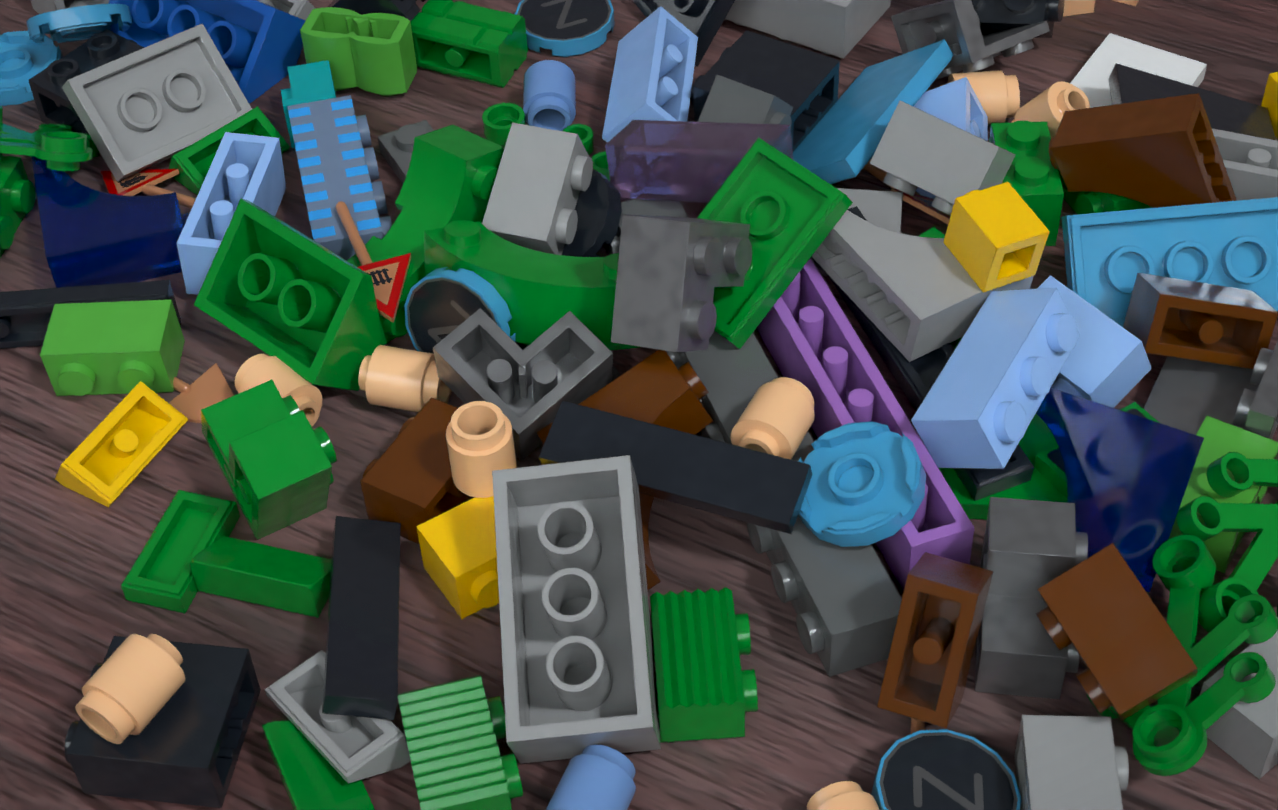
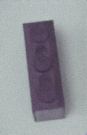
M632 120L605 145L610 182L619 191L620 198L709 203L758 137L794 160L790 125Z

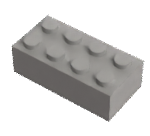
M630 455L492 471L506 742L520 764L571 759L576 755L582 754L584 748L589 745H604L621 753L661 749L639 486Z

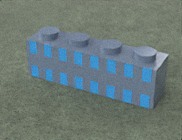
M351 95L287 106L313 240L347 261L356 253L336 211L335 206L338 202L343 201L346 203L364 244L372 236L383 239L392 227L390 216L379 218V215L387 214L388 210L382 181L371 182L372 180L380 179L374 147H370L372 143L366 114L355 116Z

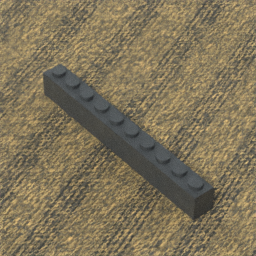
M674 190L621 202L622 213L617 234L610 245L604 242L606 254L608 256L619 253L623 215L688 217ZM714 331L709 338L708 350L688 352L666 351L677 368L689 362L709 391L707 395L699 399L713 422L701 430L702 437L732 444L731 431L758 388L778 378L754 333L751 334L741 349H738ZM809 432L805 435L791 460L798 461L801 457L804 462L807 455L814 450L811 445L814 441ZM799 515L792 534L747 523L749 537L755 551L758 554L766 552L772 564L771 575L778 597L783 603L791 601L797 613V629L805 650L808 654L817 652L829 677L888 659L902 598L872 545L841 547L820 540L803 524Z

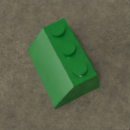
M240 199L194 306L268 355L276 356L313 385L359 391L358 377L361 363L366 355L372 356L376 347L383 340L372 276L249 200Z

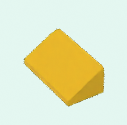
M140 381L60 465L55 480L72 491L106 507H110L189 419Z

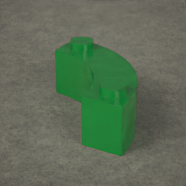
M453 124L414 138L413 152L407 175L395 201L397 209L401 212L383 239L372 236L365 244L373 263L411 253V261L394 323L379 314L383 340L380 345H385L394 338L402 337L408 332L405 326L404 305L411 287L425 277L424 231L443 228L446 224L456 220L483 222L505 147ZM356 254L347 260L356 267L361 266Z
M456 220L446 224L443 228L424 231L425 276L438 268L447 267L446 270L452 271L463 268L475 272L488 281L508 305L512 319L508 321L510 336L515 333L516 342L530 345L570 311L609 350L640 348L639 346L611 342L619 253L610 254L606 257H574L545 253L507 241L487 229L480 221Z

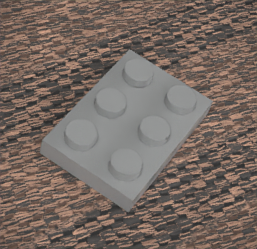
M203 23L73 77L62 86L63 91L117 182L171 158L176 153L252 110Z

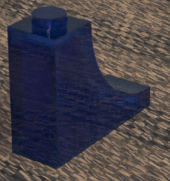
M31 156L45 254L56 288L141 282L182 272L177 241L190 213L182 214L176 192L153 196H123L104 193L80 184L64 171L48 169L46 167V160Z
M1050 388L1036 414L1049 427L1060 448L1067 479V503H1075V531L1088 534L1087 558L1114 543L1145 591L1150 592L1156 576V571L1153 568L1154 554L1169 539L1204 438Z

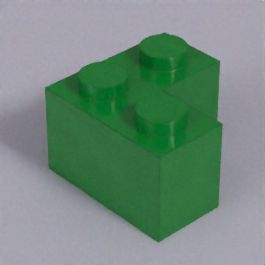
M272 379L201 409L202 433L257 540L327 508L329 487L334 483L331 464L337 462L334 447L321 426L312 429L303 410L300 411L291 395L284 398L281 397Z

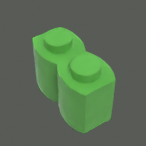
M324 7L312 9L300 29L306 64L329 60L334 90L359 87L381 96H394L407 93L417 73L411 22L405 17L389 13L361 15L349 9Z

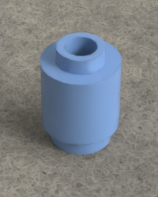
M543 60L531 65L525 72L523 111L525 121L529 126L563 131L564 128L570 126L574 121L576 115L575 75L566 64L555 60Z
M589 745L585 747L582 754L576 755L570 760L546 810H628L636 792V785L633 780L636 770L633 763L624 754L604 745Z

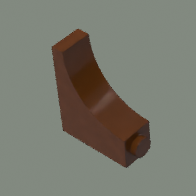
M1199 93L1065 111L1056 135L1051 138L1049 143L1051 164L1054 169L1060 170L1068 192L1093 191L1110 193L1142 202L1153 208L1237 201Z
M665 350L656 351L578 404L694 435L713 422L699 400L707 395L709 391L689 362L677 368ZM553 422L537 432L543 444ZM639 493L648 591L661 582L651 558L648 537L650 511L654 497Z

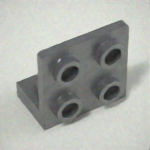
M945 0L909 9L891 16L903 54L945 39L954 55L936 79L962 70L964 73L989 67L995 64L993 58L1000 55L1001 51L1003 57H1008L1034 48L1032 38L1050 31L1047 21L982 35L980 20L974 10L972 0Z
M1278 340L1273 351L1261 348L1254 369L1167 356L1144 406V410L1178 438V444L1184 435L1194 438L1206 416L1272 440L1278 425Z

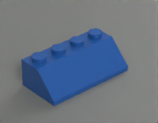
M259 0L109 1V4H126L129 6L133 23L128 30L123 32L119 31L118 23L110 25L111 31L128 40L135 41L144 48L203 23L249 104L288 75L287 67L296 66L303 48L300 29L306 20Z

